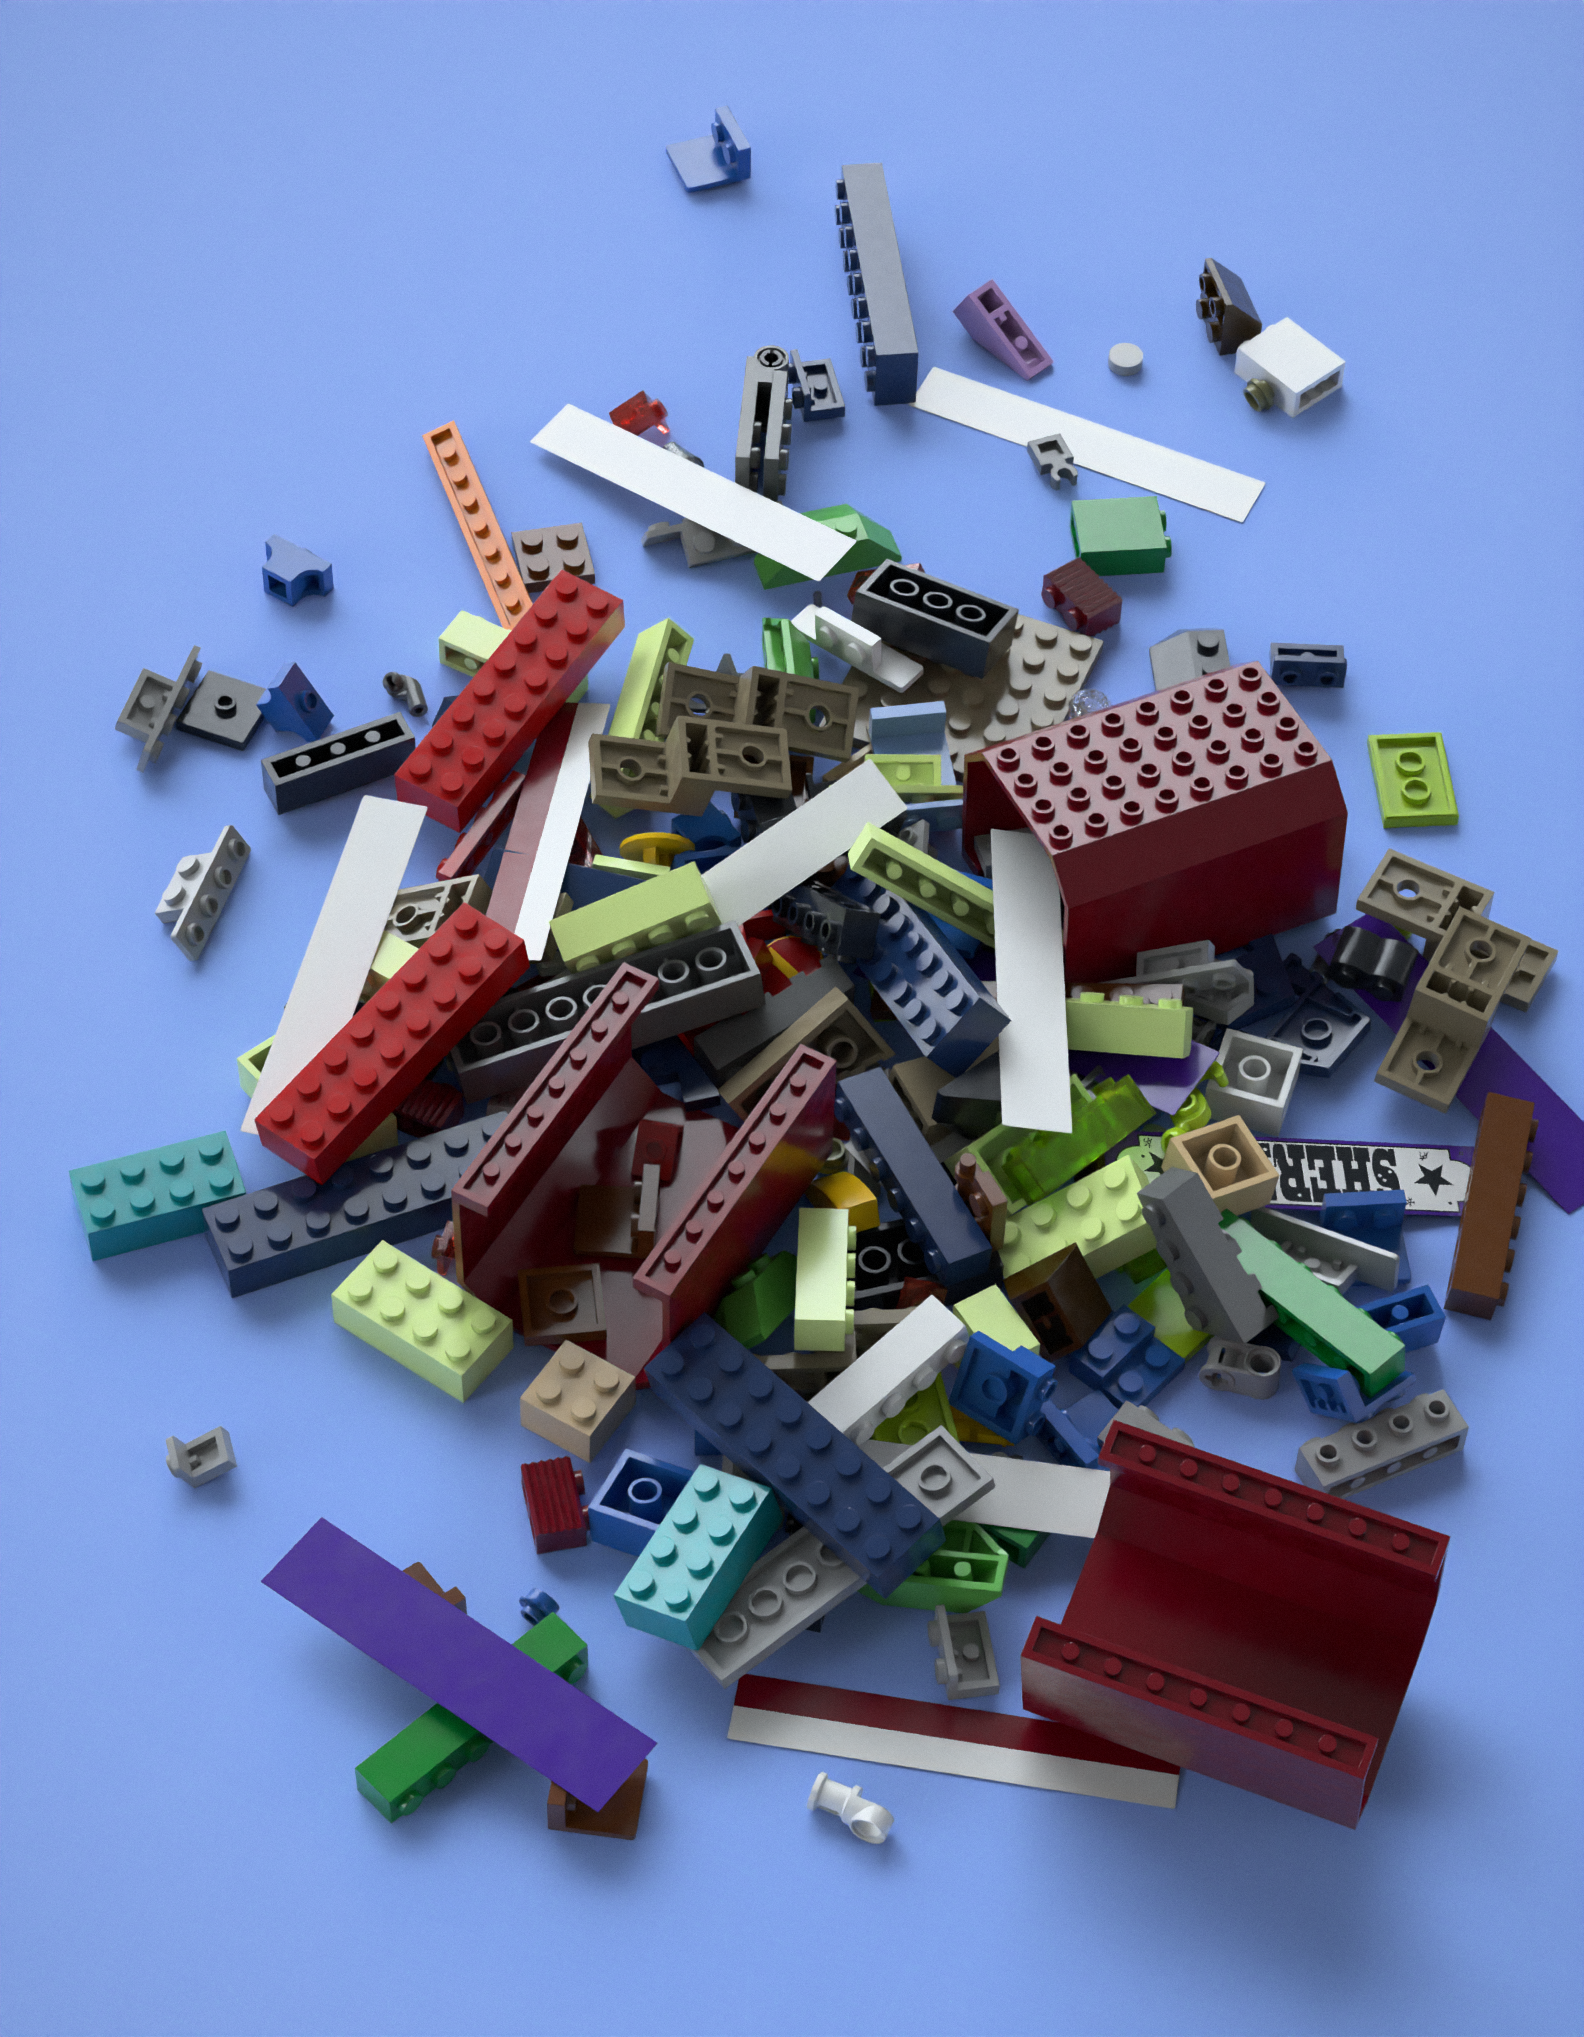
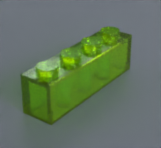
M1129 1074L1116 1082L1111 1076L1091 1089L1095 1095L1092 1099L1087 1101L1083 1096L1071 1104V1134L1037 1130L1041 1136L1037 1140L1032 1142L1028 1137L1009 1150L1013 1157L1004 1163L1001 1168L1028 1206L1048 1196L1156 1114Z

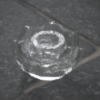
M1080 690L1068 702L1069 717L1073 719L1112 706L1111 701L1099 690Z

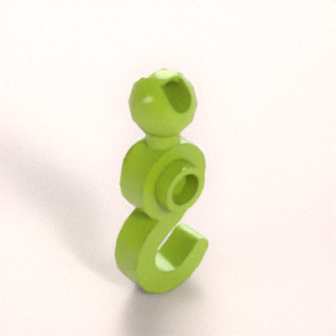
M1217 1061L1212 1063L1198 1082L1199 1084L1206 1079H1212L1220 1087H1226L1229 1084L1222 1065ZM1196 1086L1175 1115L1169 1114L1175 1127L1168 1129L1162 1135L1160 1142L1162 1151L1166 1153L1170 1138L1202 1128L1209 1122L1211 1118L1210 1107Z

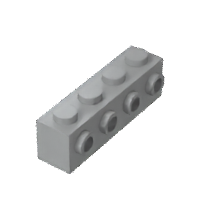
M1444 1389L1430 1395L1423 1393L1413 1398L1408 1404L1395 1409H1383L1373 1418L1358 1424L1349 1423L1334 1434L1324 1438L1315 1437L1306 1441L1299 1447L1295 1472L1304 1486L1344 1499L1463 1450L1469 1426Z

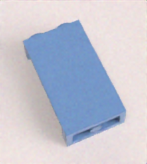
M944 701L870 708L868 733L873 754L941 755V785H957L945 735L946 708ZM963 799L915 804L904 802L907 806L905 811L908 816L900 831L922 819L929 823V832L962 829Z

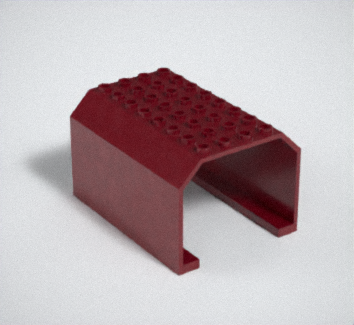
M1259 661L1235 664L964 755L961 856L974 875L984 877L983 869L974 849V836L991 834V829L1009 831L1030 828L1051 860L1065 906L1063 930L1064 982L1100 983L1136 976L1138 952L1209 940L1215 946L1216 956L1248 945V942L1266 935H1276L1336 914L1348 811L1331 757Z
M624 962L452 1188L451 1196L457 1282L466 1292L512 1319L513 1332L524 1336L518 1270L599 1263L607 1340L572 1343L635 1376L636 1390L651 1388L644 1367L701 1314L705 1312L712 1319L714 1318L722 1299L734 1287L731 1281L739 1274L748 1270L746 1265L762 1254L832 1154L837 1060L800 1044L740 1129L701 1110L686 1112L684 1102L663 1093L632 1058L631 1025L659 989V978ZM650 1119L684 1125L683 1132L678 1133L671 1180L660 1179L656 1246L647 1259L574 1254L573 1245L580 1186L588 1184L634 1187L635 1180H643V1176L631 1174L639 1121ZM563 1343L542 1346L556 1352Z
M1113 1419L1098 1457V1465L1110 1468V1487L1097 1533L1061 1624L1038 1616L1035 1617L1020 1655L1023 1710L1356 1830L1368 1803L1425 1642L1440 1593L1451 1536Z

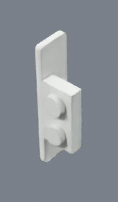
M810 604L791 620L792 624L808 641L900 693L904 692L923 675L922 665L881 643L879 636L825 606L819 608L814 604Z

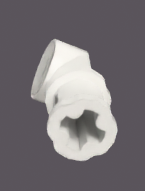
M821 1772L818 1774L808 1799L807 1809L814 1811L819 1808L841 1817V1821L849 1825L854 1835L872 1844L883 1843L894 1822L893 1816L884 1807L861 1798L862 1787L855 1785L853 1788L828 1779L827 1773Z

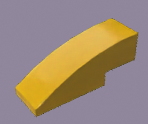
M843 1171L815 1179L804 1192L814 1208L849 1209L848 1226H856V1233L880 1226L877 1198L859 1178L851 1173Z

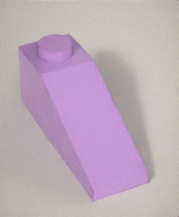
M993 279L967 295L952 311L973 340L1025 380H1030L1054 363Z

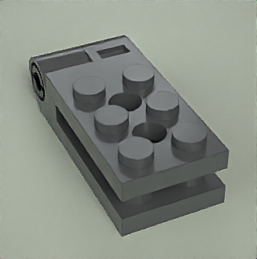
M767 345L759 348L754 356H747L735 456V483L757 493L758 472H753V468H760L761 447L755 446L756 443L761 441V432L767 433L764 455L763 496L776 502L779 495L785 496L787 474H781V470H788L789 449L783 448L784 445H791L792 424H786V420H791L793 399L788 398L789 355L785 349L779 346Z

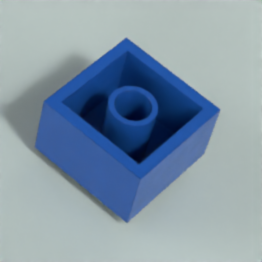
M625 1449L588 1506L591 1541L639 1557L695 1471Z

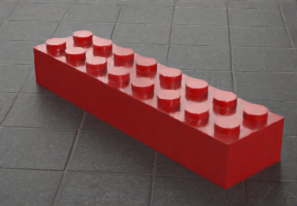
M561 569L394 774L397 800L399 802L426 806L428 808L426 816L461 833L494 792L498 783L506 777L625 628L623 600Z
M464 902L254 1119L262 1146L323 1185L526 972L530 964L524 939Z

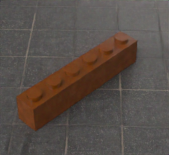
M1492 1092L1487 1094L1480 1114L1443 1309L1491 1320L1496 1306L1504 1307L1509 1283L1502 1282L1504 1272L1510 1273L1515 1255V1250L1508 1248L1510 1239L1516 1240L1521 1222V1217L1514 1214L1516 1206L1522 1207L1527 1189V1184L1520 1183L1522 1174L1528 1175L1533 1152L1526 1150L1527 1143H1534L1539 1120L1532 1118L1534 1102Z

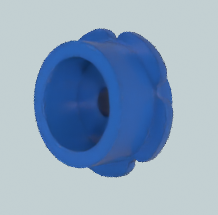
M533 1588L526 1597L521 1596L519 1599V1603L523 1607L520 1612L522 1617L533 1626L537 1625L552 1612L556 1614L560 1609L557 1602L551 1596L536 1588Z

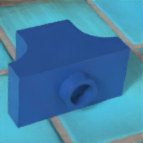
M273 534L265 541L267 562L262 566L265 593L294 607L306 596L321 595L326 597L334 589L332 563L276 534Z
M296 662L283 664L256 704L275 732L291 731L301 736L306 742L319 740L334 717V714Z
M709 801L702 817L680 814L671 819V834L688 838L695 844V851L697 852L715 850L721 846H741V834L732 825L728 815L723 810H718L711 801Z

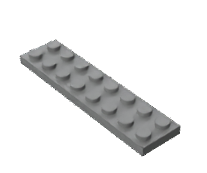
M942 1425L883 1467L888 1474L940 1518L942 1527L995 1488L993 1477ZM803 1526L753 1564L699 1651L688 1649L717 1682L726 1689L867 1583Z

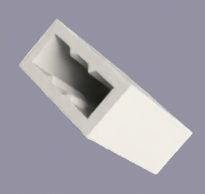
M1286 317L1275 325L1268 326L1262 333L1251 340L1244 341L1238 347L1234 373L1246 382L1252 378H1256L1259 381L1265 380L1274 391V404L1294 418L1342 387L1346 361Z

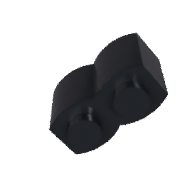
M1345 926L1330 962L1327 977L1342 988L1364 989L1378 1000L1401 1002L1413 973L1419 951L1404 942L1381 938L1359 927Z

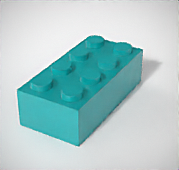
M226 1130L69 1170L73 1200L92 1262L204 1233L203 1208L247 1194Z
M700 1464L613 1595L626 1626L699 1651L753 1564L783 1520L772 1488Z

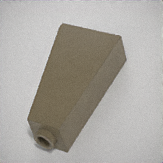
M999 1036L993 1040L966 1071L999 1050ZM925 1056L893 1065L889 1081L931 1147L953 1133L950 1129L935 1122L931 1117L937 1091L956 1078Z

